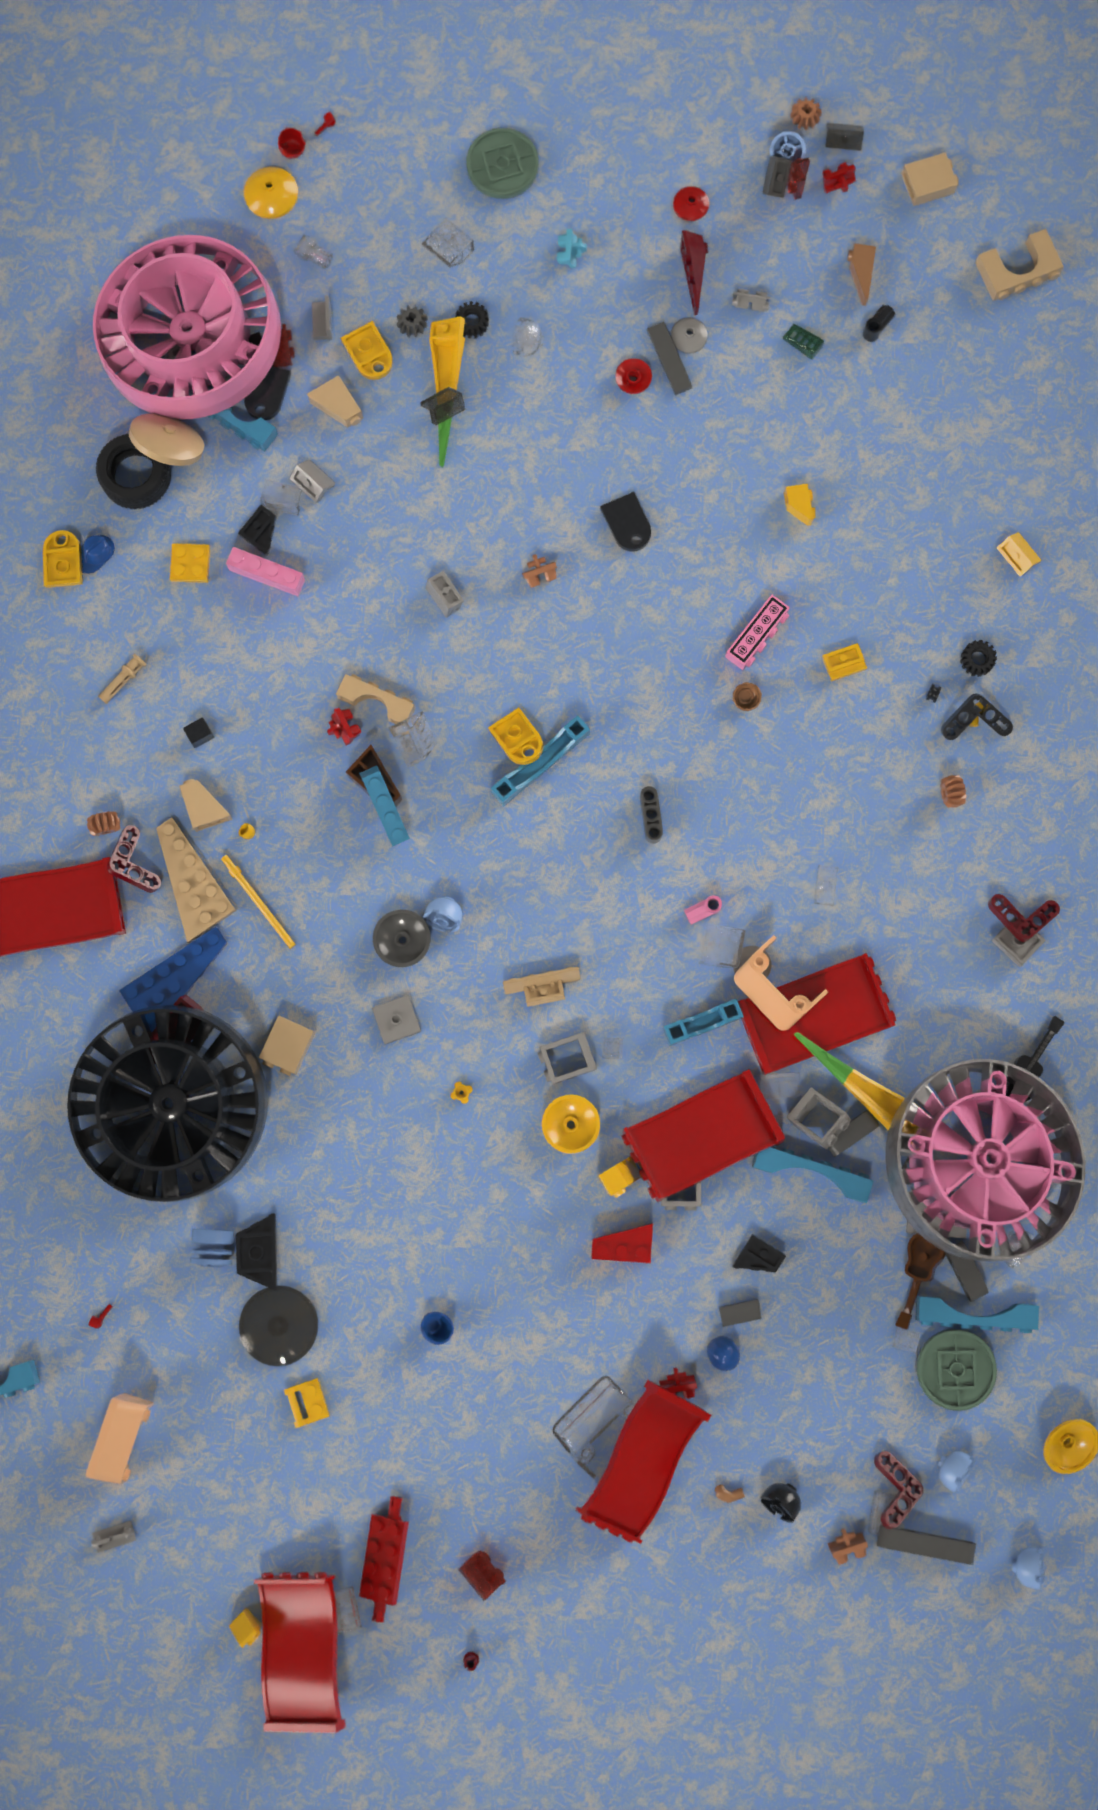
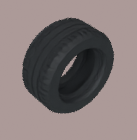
M123 434L110 440L100 451L97 458L96 476L98 482L110 500L127 509L149 507L164 496L170 485V466L155 461L141 453L132 444L129 434ZM143 456L149 459L153 465L152 473L148 480L141 486L133 488L123 487L116 483L115 472L120 462L127 457Z

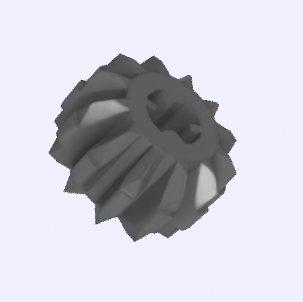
M407 305V310L401 308V314L397 315V327L400 328V332L402 334L406 333L408 338L411 334L417 337L418 332L423 334V328H427V315L424 314V310L422 308L418 310L416 305L413 309H410L409 305Z

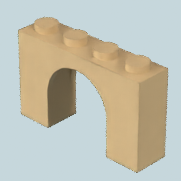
M1046 229L1030 234L1025 242L1034 263V269L1027 274L1018 275L1008 271L1003 265L996 248L978 255L975 264L992 301L997 299L1003 300L1012 293H1021L1030 286L1036 287L1042 284L1043 281L1048 279L1051 281L1060 276L1064 266Z

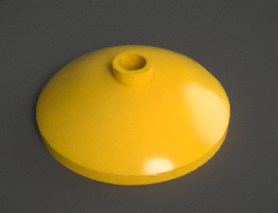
M273 166L263 167L252 173L247 179L244 186V199L248 208L255 215L266 219H276L288 214L293 209L298 199V187L293 176L286 170Z
M578 1095L560 1096L553 1100L544 1111L542 1117L543 1135L547 1142L560 1152L568 1154L582 1152L589 1148L598 1137L600 1131L599 1114L595 1106L584 1097ZM569 1121L574 1122L575 1126L573 1128H568L567 1123Z
M1071 1419L1059 1424L1050 1432L1043 1448L1045 1462L1052 1470L1061 1474H1071L1084 1469L1092 1462L1098 1452V1431L1090 1422L1083 1419Z

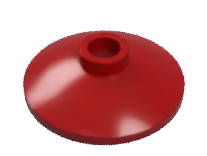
M684 187L676 193L673 200V208L681 219L696 221L703 218L708 212L709 198L698 187Z
M631 358L623 361L617 367L615 380L622 391L629 394H639L650 386L652 371L643 360ZM635 377L637 380L631 381L630 378Z

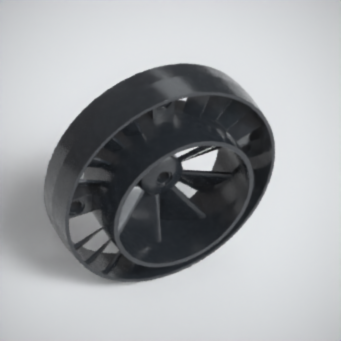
M181 1005L143 1008L131 1012L108 1025L92 1040L79 1058L70 1080L67 1100L68 1121L74 1143L92 1171L105 1183L126 1195L157 1202H176L193 1199L217 1189L234 1177L255 1152L265 1128L268 1109L265 1076L248 1042L230 1024L219 1017L197 1008ZM155 1012L158 1040L154 1039L144 1014ZM170 1012L178 1013L175 1038H168ZM195 1017L201 1021L193 1041L186 1040L192 1018ZM123 1023L133 1047L120 1055L104 1036ZM137 1026H141L143 1029L141 1036L135 1033ZM216 1028L221 1033L207 1050L203 1047V1044L212 1030ZM233 1043L244 1061L225 1069L217 1056ZM149 1048H150L151 1051H152V1054H153L154 1060H155V1062H156L158 1071H157L156 1066H155V1064H154V1061H153V1059H152V1056H151V1053H150V1051H149ZM93 1049H96L113 1063L106 1067L92 1058L90 1054ZM192 1056V1059H191V1061H190V1063H189V1065H188V1067H187V1070H186V1072H185V1074H184V1076H183V1078H182L180 1084H178V1082H179V1080H180V1078H181V1075H182V1073H183V1071H184V1068H185V1066H186V1064H187V1061H188L189 1057ZM239 1067H242L245 1070V1076L243 1078L237 1075V1069ZM86 1070L102 1077L100 1083L81 1078L82 1071ZM116 1076L150 1092L151 1095L137 1088H134L128 1084H125L121 1081H118L116 1079ZM252 1078L254 1092L234 1094V1085ZM215 1085L216 1091L189 1098L190 1094ZM78 1093L96 1095L95 1101L77 1100ZM166 1098L172 1099V1108H168L165 1105ZM235 1107L256 1108L255 1115L234 1112ZM150 1109L146 1113L119 1124L113 1123L112 1118ZM190 1111L216 1122L214 1131L212 1132L186 1113ZM96 1114L97 1124L81 1130L78 1116ZM159 1120L161 1124L148 1156H140L137 1152ZM175 1121L178 1122L192 1156L183 1161L179 1159L173 1123ZM232 1125L251 1131V1135L247 1137L229 1128ZM95 1128L100 1130L101 1137L99 1139L94 1136ZM105 1141L113 1153L99 1164L88 1147ZM222 1141L242 1153L240 1158L236 1157L220 1143ZM208 1154H211L227 1172L215 1183L204 1159ZM126 1161L128 1164L119 1178L115 1179L113 1177L114 1173ZM184 1167L194 1192L179 1195L176 1169ZM142 1168L145 1170L137 1191L133 1189V1186ZM196 1170L203 1173L204 1177L202 1180H198L195 1177ZM162 1171L161 1196H155L158 1172Z

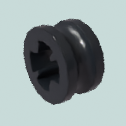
M932 684L926 700L932 699L935 703L941 687H935V684Z

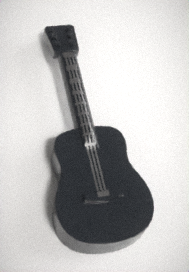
M1053 1016L1047 1028L1049 1030L1031 1057L1026 1055L1019 1056L1015 1060L1014 1065L1040 1077L1043 1073V1067L1038 1060L1053 1036L1062 1028L1064 1021ZM1009 1082L1006 1083V1096L1008 1097L1014 1087Z

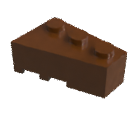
M370 745L349 767L346 774L348 778L368 794L360 773L378 766L395 806H397L402 801V797L373 746Z

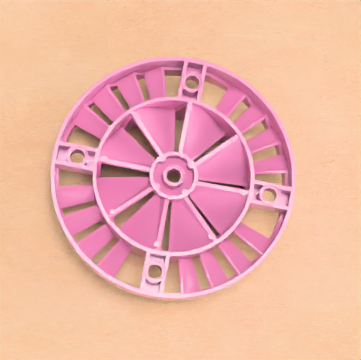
M180 235L164 238L145 245L124 259L115 268L99 293L93 315V334L99 358L114 386L128 401L151 414L171 419H195L210 416L232 407L247 397L261 383L277 355L281 337V319L277 302L268 282L244 253L234 246L215 238L200 235ZM195 254L214 255L215 257L213 261H211L205 257ZM238 264L242 265V266L237 270V272L233 275V273H234L235 269L237 268ZM249 271L258 277L237 292L234 283ZM176 285L179 286L185 312L182 310L175 288ZM264 286L266 297L243 304L241 296ZM150 303L172 319L171 324L143 313V310ZM268 306L267 316L248 317L246 310ZM110 312L117 313L118 319L108 318ZM250 325L266 326L259 346L249 343ZM170 333L172 337L142 350L137 348L134 343L135 334ZM175 345L181 347L175 359L161 358ZM191 351H196V354L191 356ZM240 363L245 366L241 369L237 365ZM144 372L149 378L142 391L131 385ZM227 375H230L232 377L228 381H225L224 379ZM212 385L213 389L208 391L207 387ZM170 389H174L173 396L167 397ZM189 390H193L192 396H189Z

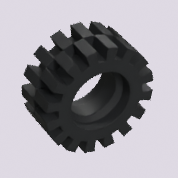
M470 301V305H467V302L463 303L464 307H459L455 317L461 316L465 319L468 315H476L479 318V322L476 325L464 323L463 336L466 337L468 335L470 339L472 336L478 338V334L482 336L483 331L486 332L489 326L487 310H484L483 305L479 306L478 302L473 305V301Z
M975 640L965 647L961 654L960 663H963V669H967V674L971 672V676L977 674L980 677L982 674L986 675L990 672L997 660V656H995L997 652L996 650L993 651V645L989 646L987 641L983 643V640L978 642ZM974 652L983 653L985 663L982 665L975 664L972 661V654Z

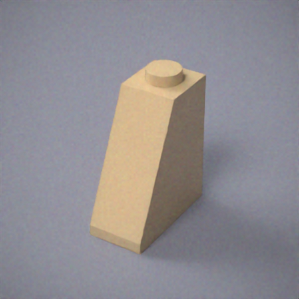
M339 375L307 393L309 402L347 428L351 425H357L363 419L362 411Z
M189 779L179 786L192 827L196 832L232 820L231 815L198 780Z

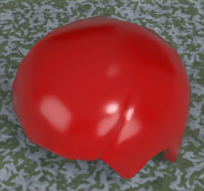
M285 128L278 137V149L285 158H298L305 150L302 133L295 128Z

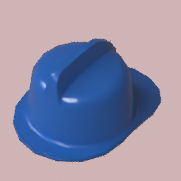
M94 535L84 541V544L81 546L82 573L90 574L96 572L112 557L115 547L109 537Z

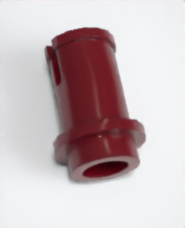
M470 1651L464 1655L465 1669L468 1668V1671L476 1669L479 1663L477 1653Z

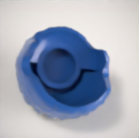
M427 1313L421 1321V1333L432 1344H444L453 1335V1322L444 1313Z
M727 1336L716 1337L707 1347V1355L715 1368L721 1371H730L737 1367L740 1360V1351L731 1338Z

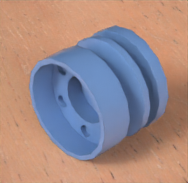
M192 1229V1242L200 1244V1248L192 1249L191 1253L200 1254L199 1258H190V1263L200 1265L201 1267L232 1265V1260L223 1259V1256L233 1255L232 1251L224 1249V1245L233 1244L234 1231Z

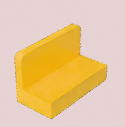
M1019 532L1010 535L997 547L1019 576L1024 575L1031 567L1041 562L1039 556Z

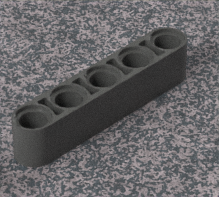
M883 1525L879 1526L876 1546L885 1549L973 1565L976 1543L898 1527L886 1529Z

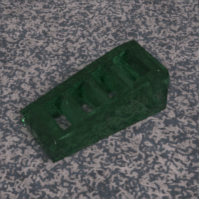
M795 324L792 325L783 337V340L811 360H813L824 344V340ZM796 331V336L791 338L790 336ZM800 335L803 336L800 342H798L797 339ZM807 339V340H808V343H807L806 345H804L803 343H804L805 340Z

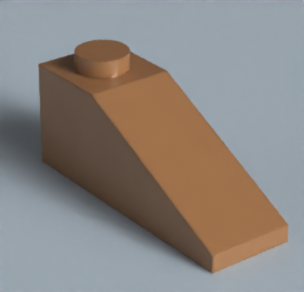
M854 243L853 250L848 252L847 261H850L849 269L863 306H866L869 298L876 246Z

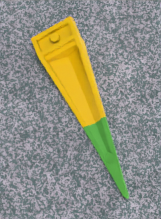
M461 316L431 322L429 341L436 386L439 465L441 467L444 466L465 343V338L463 337L465 319Z
M796 1032L794 1034L795 1037L889 1131L894 1115L905 1098L854 1070ZM905 1119L902 1133L915 1135L919 1127Z

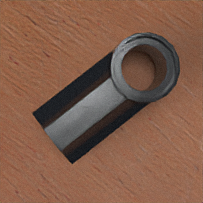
M882 305L876 314L867 320L863 330V337L866 341H876L880 333L895 317L896 313L892 307Z

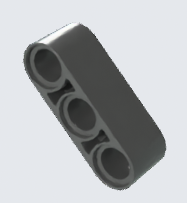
M647 786L641 791L640 805L645 838L649 843L655 844L661 840L663 828L657 790L654 787ZM647 792L652 793L654 798L646 800L643 795ZM653 811L657 816L654 819H649L646 813ZM652 829L657 830L659 836L653 838L649 835V831Z
M869 1110L864 1111L850 1121L845 1131H841L837 1136L835 1144L828 1147L829 1151L836 1157L875 1130L880 1124Z
M963 1241L955 1244L956 1246L968 1251ZM946 1252V1257L970 1302L989 1293L973 1260L957 1257Z

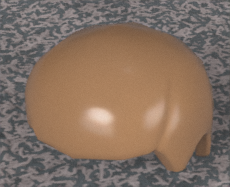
M748 682L739 684L733 692L734 704L743 711H751L757 708L761 702L762 693L755 684Z

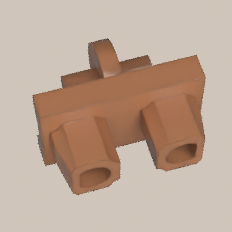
M536 554L532 555L533 561L528 562L527 566L528 568L534 566L536 568L522 573L523 579H526L530 588L540 585L538 574L544 573L547 582L557 579L555 571L557 566L555 562L540 567V564L546 562L545 557L538 559Z
M845 1528L840 1529L842 1535L835 1537L836 1541L828 1543L829 1550L839 1565L847 1563V1554L854 1552L856 1558L865 1557L866 1548L868 1547L862 1532L857 1534L854 1531L847 1533Z

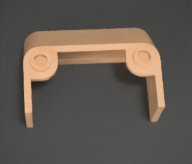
M773 935L736 971L734 982L777 1029L786 1031L814 1007L828 991L825 989L816 999L810 1002L803 995H797L788 1001L762 974L769 965V959L764 951L775 942L776 937Z
M126 1393L112 1398L87 1468L86 1477L116 1484H123L128 1481L131 1470L128 1469V1461L140 1425L148 1421L151 1410L148 1409L153 1406L154 1402Z

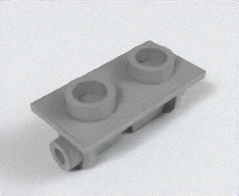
M738 289V292L733 293L737 295V298L732 300V305L735 308L748 309L749 302H752L751 310L768 311L769 303H766V299H770V297H767V293L756 291V295L748 294L749 290Z
M128 1521L93 1532L94 1540L91 1542L92 1547L96 1548L97 1553L136 1541L132 1522Z

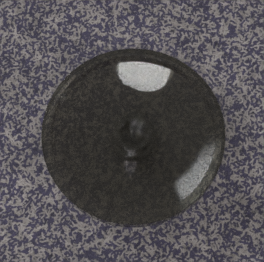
M277 1286L278 1290L265 1288L254 1294L245 1304L239 1320L240 1338L244 1348L257 1361L270 1366L289 1365L304 1357L314 1345L319 1328L318 1315L313 1303L301 1291L289 1286Z

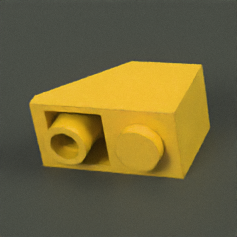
M808 484L786 486L784 490L786 511L807 526L812 525L813 519L816 518L815 508L811 506V501H813L812 490H809Z
M247 1607L229 1625L234 1637L242 1648L246 1644L250 1646L261 1634L259 1630L262 1627V1623Z

